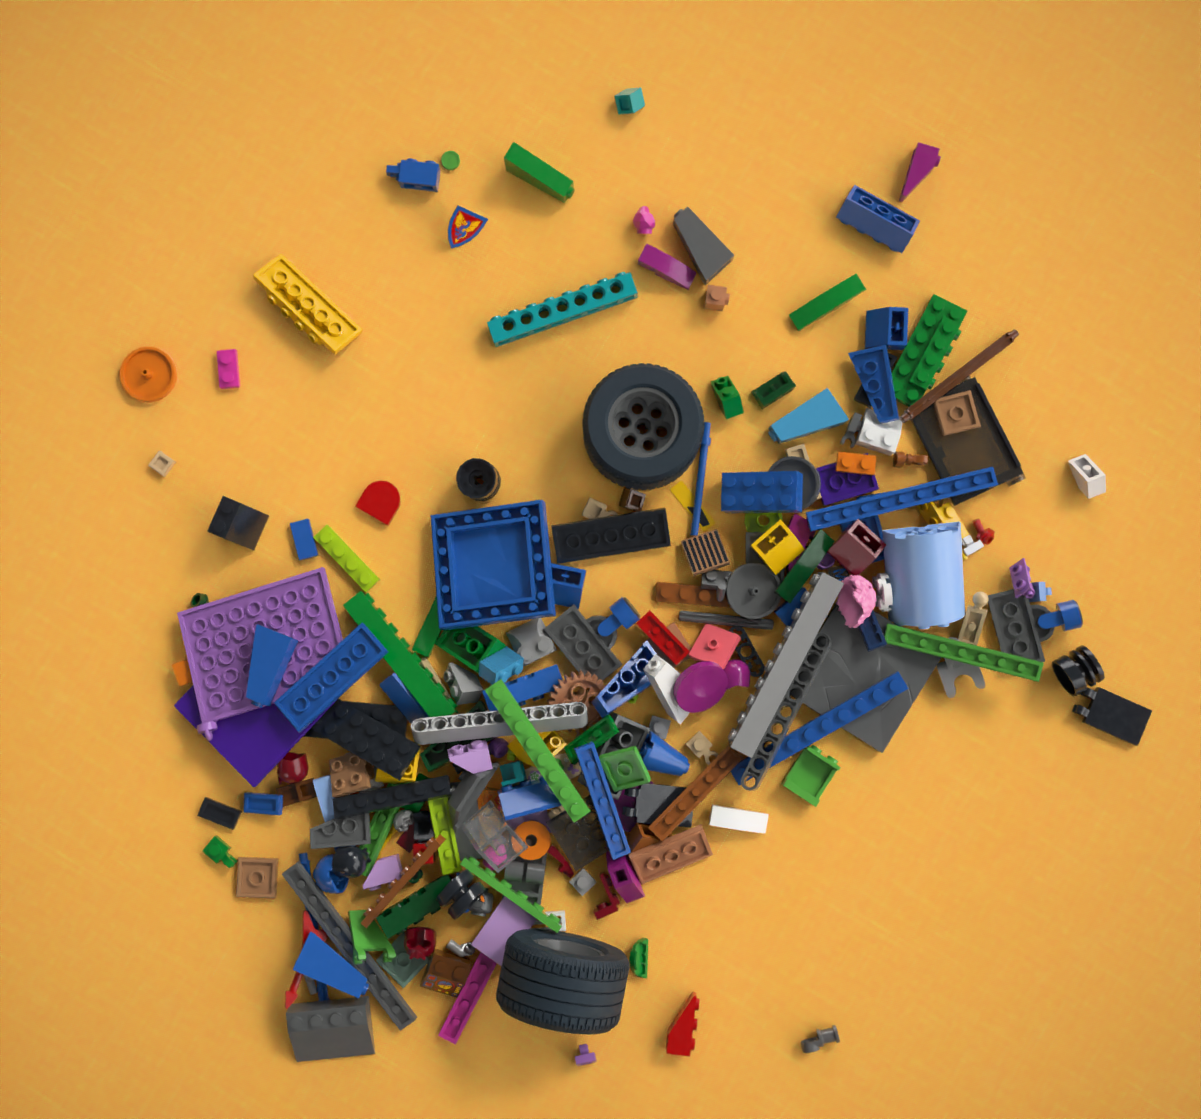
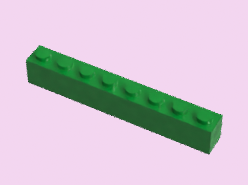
M360 591L343 605L358 626L364 623L389 651L383 658L429 717L456 715L458 711L456 710L457 704L451 697L448 699L445 696L444 692L446 690L439 682L437 684L432 679L433 673L427 667L423 668L420 664L422 660L416 652L412 654L408 649L410 644L404 637L400 638L397 632L399 630L392 622L390 624L387 622L385 612L380 607L376 608L373 604L375 602L374 598L369 593L365 594Z

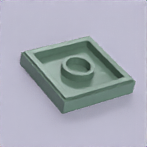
M405 932L401 933L391 944L396 953V958H392V962L384 963L383 953L376 960L402 988L428 963L430 957H426V960L422 958L409 959L410 956L404 948Z

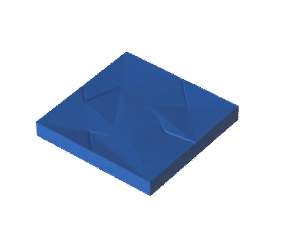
M543 500L430 515L439 629L451 630L556 616L546 503Z

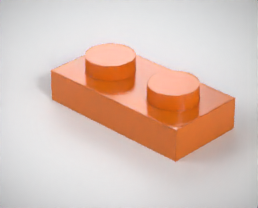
M837 452L835 472L875 475L876 456Z

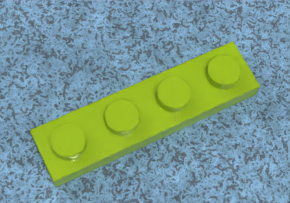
M328 524L313 537L366 593L381 580Z
M448 798L429 800L427 803L434 837L436 839L441 834L446 839L437 849L442 875L462 871L448 807Z

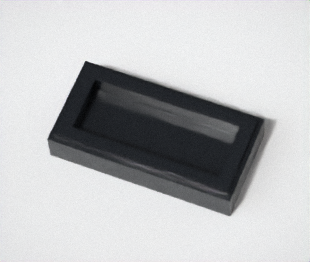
M205 797L197 816L234 830L242 811Z

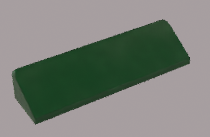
M820 529L774 593L790 604L835 541Z

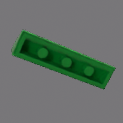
M437 595L412 648L413 651L428 658L442 631L439 629Z

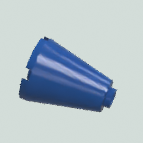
M649 731L639 752L646 769L676 776H682L683 773L686 774L690 767L688 758L658 735Z

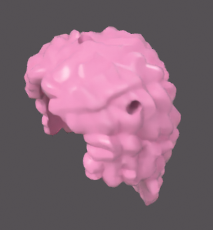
M850 575L842 580L844 584L838 594L836 605L839 606L838 611H841L846 620L845 625L849 628H856L863 624L864 620L871 615L876 605V592L872 584L862 576Z

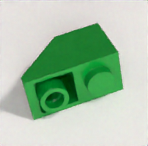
M729 376L719 377L711 381V386L724 417L729 419L743 414L740 394Z

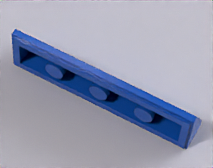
M396 673L391 674L379 684L410 723L419 718L429 717Z

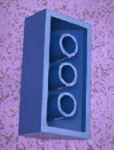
M856 185L853 186L836 216L843 224L855 227L858 232L867 234L876 242L884 243L892 251L903 253L920 222V220Z

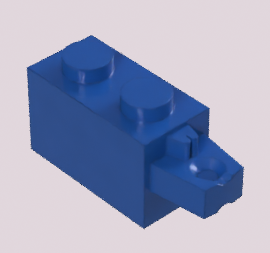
M408 158L407 160H401V163H397V166L387 165V176L396 177L395 180L399 182L401 188L438 192L441 170L436 162L429 160L418 162L416 159Z

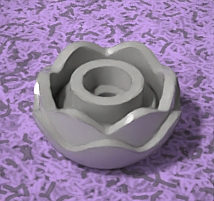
M408 809L400 810L393 819L394 827L398 832L407 831L409 825L414 823L413 812Z

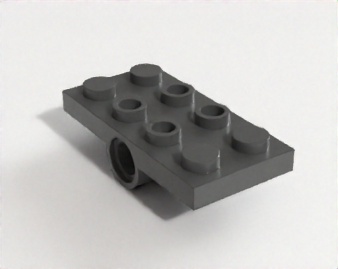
M510 830L504 879L512 885L511 889L515 892L520 890L526 894L529 902L532 904L537 902L541 905L547 852L539 859H523L513 849L512 836L515 830ZM528 835L526 843L529 846H534L537 843L536 836Z

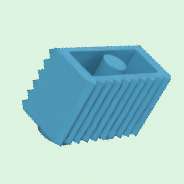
M506 646L497 653L495 652L491 656L486 657V659H483V661H480L479 676L485 679V681L487 680L488 683L490 682V684H494L500 679L505 683L508 678L513 675H519L522 672L524 658Z

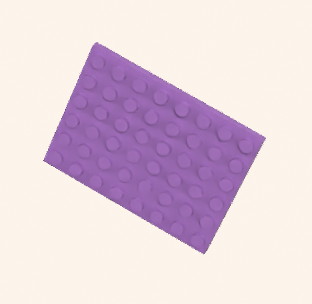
M323 567L177 613L202 723L216 722L260 708L251 704V699L246 698L257 624L298 640L271 704H274L279 697L343 640L326 570Z

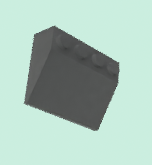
M369 996L291 1004L286 1012L287 1028L297 1062L375 1054Z

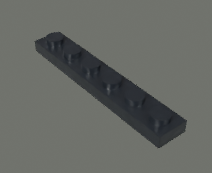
M448 775L334 798L335 819H342L452 796L450 778Z

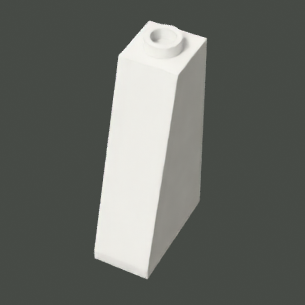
M655 654L643 670L666 713L681 725L690 713L683 710L677 704L673 695L675 682L681 674Z

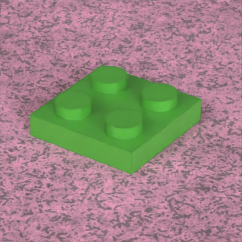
M636 746L600 755L601 765L614 792L650 783L651 777Z

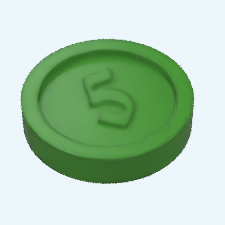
M454 151L445 152L441 158L443 167L447 170L458 168L460 165L459 155Z

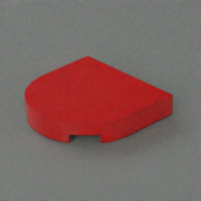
M375 481L366 487L355 507L389 526L400 507V493L390 482Z

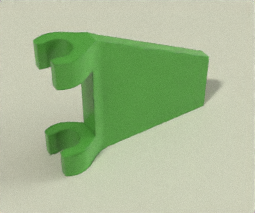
M366 910L348 911L353 942V963L362 964V960H366V951H383V962H392V958H396L395 950L375 920L365 928L361 922L365 919L363 914Z

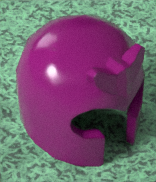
M729 660L724 668L728 677L726 690L734 686L750 687V670L747 664L741 660Z

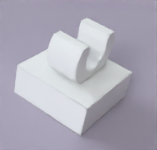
M970 535L962 539V545L965 547L963 551L966 556L984 547L981 540L974 543Z

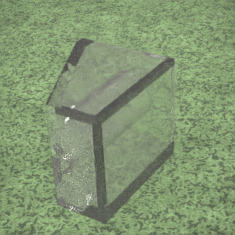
M491 800L460 825L475 850L497 873L528 848L509 821H505L503 813Z

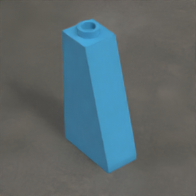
M826 388L770 425L768 433L774 442L777 441L778 444L843 425L849 418L829 389Z

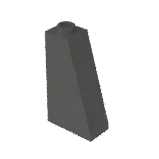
M688 206L684 210L680 209L674 215L673 226L702 282L706 286L733 261L734 254Z

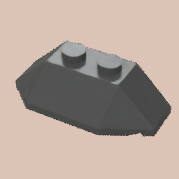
M498 761L492 762L493 769L475 774L465 769L458 778L461 782L457 787H452V796H449L450 799L448 800L453 830H458L501 763Z

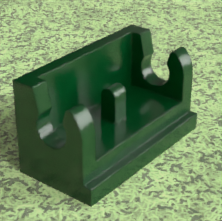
M785 371L754 389L751 393L763 410L794 390L796 385Z

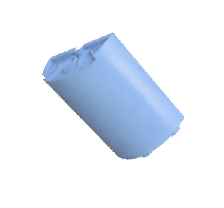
M960 521L931 524L925 527L914 526L882 530L883 542L886 544L884 548L885 573L889 576V578H886V583H891L893 604L889 605L892 610L888 611V619L897 626H918L919 629H929L930 626L936 625L938 627H947L949 623L962 619L965 616V594Z

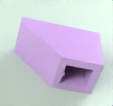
M475 740L471 744L455 745L451 749H447L451 762L473 774L493 769L486 740Z
M399 854L380 858L365 880L363 889L369 888L370 891L381 888V884L388 883L390 885L395 878L399 880L402 877L400 872L403 870Z

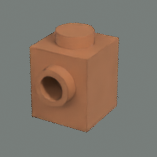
M708 285L704 309L723 311L724 306L729 303L730 294L726 293L727 287Z

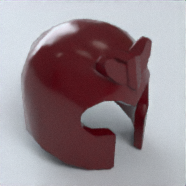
M288 752L277 764L279 785L282 784V781L293 784L301 782L306 778L309 770L306 753Z
M429 927L406 929L404 948L410 956L409 959L422 958L426 960V957L430 956L435 950L436 931Z

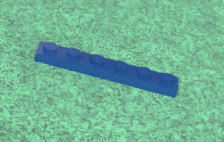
M590 742L574 748L611 858L614 860L631 853L594 743Z

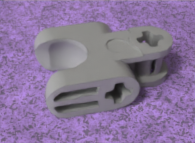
M949 637V639L959 641L957 638ZM944 658L945 661L937 664V669L948 698H953L956 695L954 680L959 675H968L973 679L977 688H985V680L980 667Z

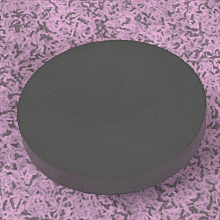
M789 456L776 461L770 467L768 472L798 471L803 474L802 510L807 509L816 501L821 489V479L816 467L811 462L801 457Z
M746 563L740 565L727 579L726 600L731 609L742 617L750 619L763 618L772 613L780 602L781 597L774 593L780 585V580L777 574L775 575L764 564Z

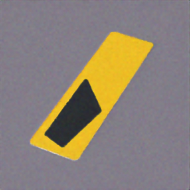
M680 481L670 491L692 517L695 496L683 481ZM701 505L699 527L705 532L715 524V521Z

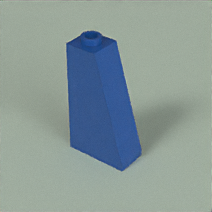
M259 624L255 628L246 698L252 700L251 704L262 708L263 705H271L298 640Z
M310 931L293 970L359 998L360 995H365L369 984L366 983L367 978L315 933Z

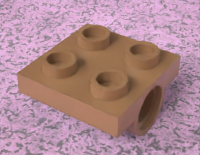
M353 753L329 760L332 797L339 798L371 788L370 780L375 776L372 764Z

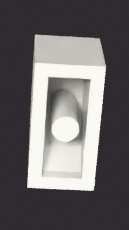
M1086 454L1068 460L1078 488L1088 499L1106 492V475Z

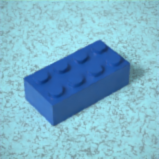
M798 471L722 473V512L728 514L802 513V473Z

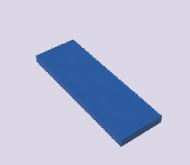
M361 623L279 697L274 704L293 727L301 733L389 651L364 623Z

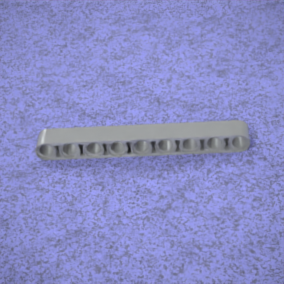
M582 702L522 708L537 732L577 729L586 726L588 723L587 707ZM498 710L419 718L411 723L414 742L419 745L514 735Z

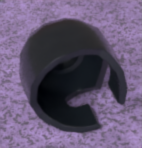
M356 846L338 847L332 860L334 874L339 878H357L362 875L367 863L371 862L367 848L365 847L362 850Z

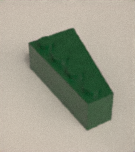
M480 700L467 713L485 712L488 710ZM498 737L434 743L427 747L420 756L428 772H434L451 763L447 749H451L455 745L471 744L475 740H486L488 743Z
M451 874L440 876L385 909L376 917L387 939L395 934L403 933L411 924H418L424 920L425 915L429 913L433 915L441 910V905L435 899L453 879Z

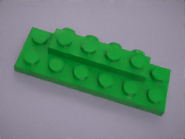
M933 294L892 371L896 401L910 407L923 397L927 388L932 389L936 381L933 377L936 372L940 373L945 363L941 361L944 356L948 357L953 349L950 346L953 340L957 341L962 331L959 330V327L968 310Z

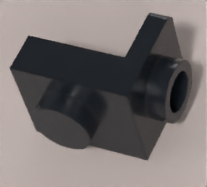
M420 811L413 813L414 842H428L434 837L430 812Z

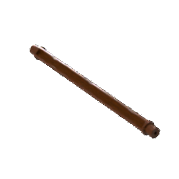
M1013 329L1004 334L916 401L899 416L901 422L906 423L908 420H912L1005 349L1019 336L1018 331Z

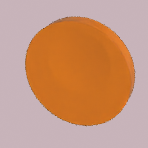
M141 347L132 351L126 356L120 368V380L125 391L135 399L143 402H155L166 397L174 388L177 379L176 366L171 357L155 347Z

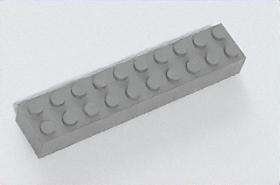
M824 572L813 574L809 582L811 585L809 591H805L800 599L803 602L799 609L796 608L791 616L793 621L790 626L787 625L782 633V636H784L782 642L776 644L773 650L775 655L772 661H767L764 667L766 672L763 678H758L755 684L756 691L754 695H749L746 701L747 708L745 712H740L737 718L738 725L736 729L732 728L728 735L730 747L750 758L755 753L844 584Z

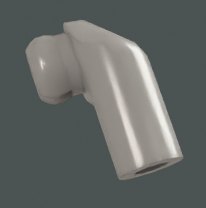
M451 939L446 946L447 949L458 957L469 956L475 952V947L471 945L472 942L459 945Z

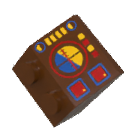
M435 949L429 957L420 987L457 998L466 984L472 966L470 959Z

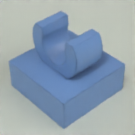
M1033 582L1032 586L1035 594L1033 598L1029 599V602L1046 601V595H1052L1051 587L1046 588L1045 582Z

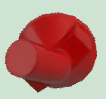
M979 518L973 520V525L978 533L976 540H981L983 545L990 544L994 540L995 531L990 528L984 530Z

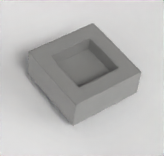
M652 715L649 731L655 733L660 738L666 739L671 720Z
M584 867L569 880L582 896L597 883Z

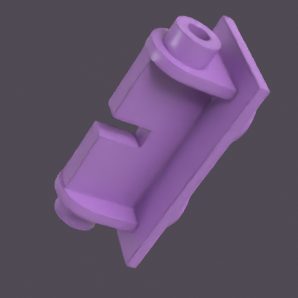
M1022 558L1009 569L1015 597L1018 598L1023 595L1030 599L1034 597L1035 590L1032 583H1030V568L1026 565L1025 558Z

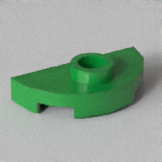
M641 938L633 945L629 957L630 968L633 974L640 978H647V938Z

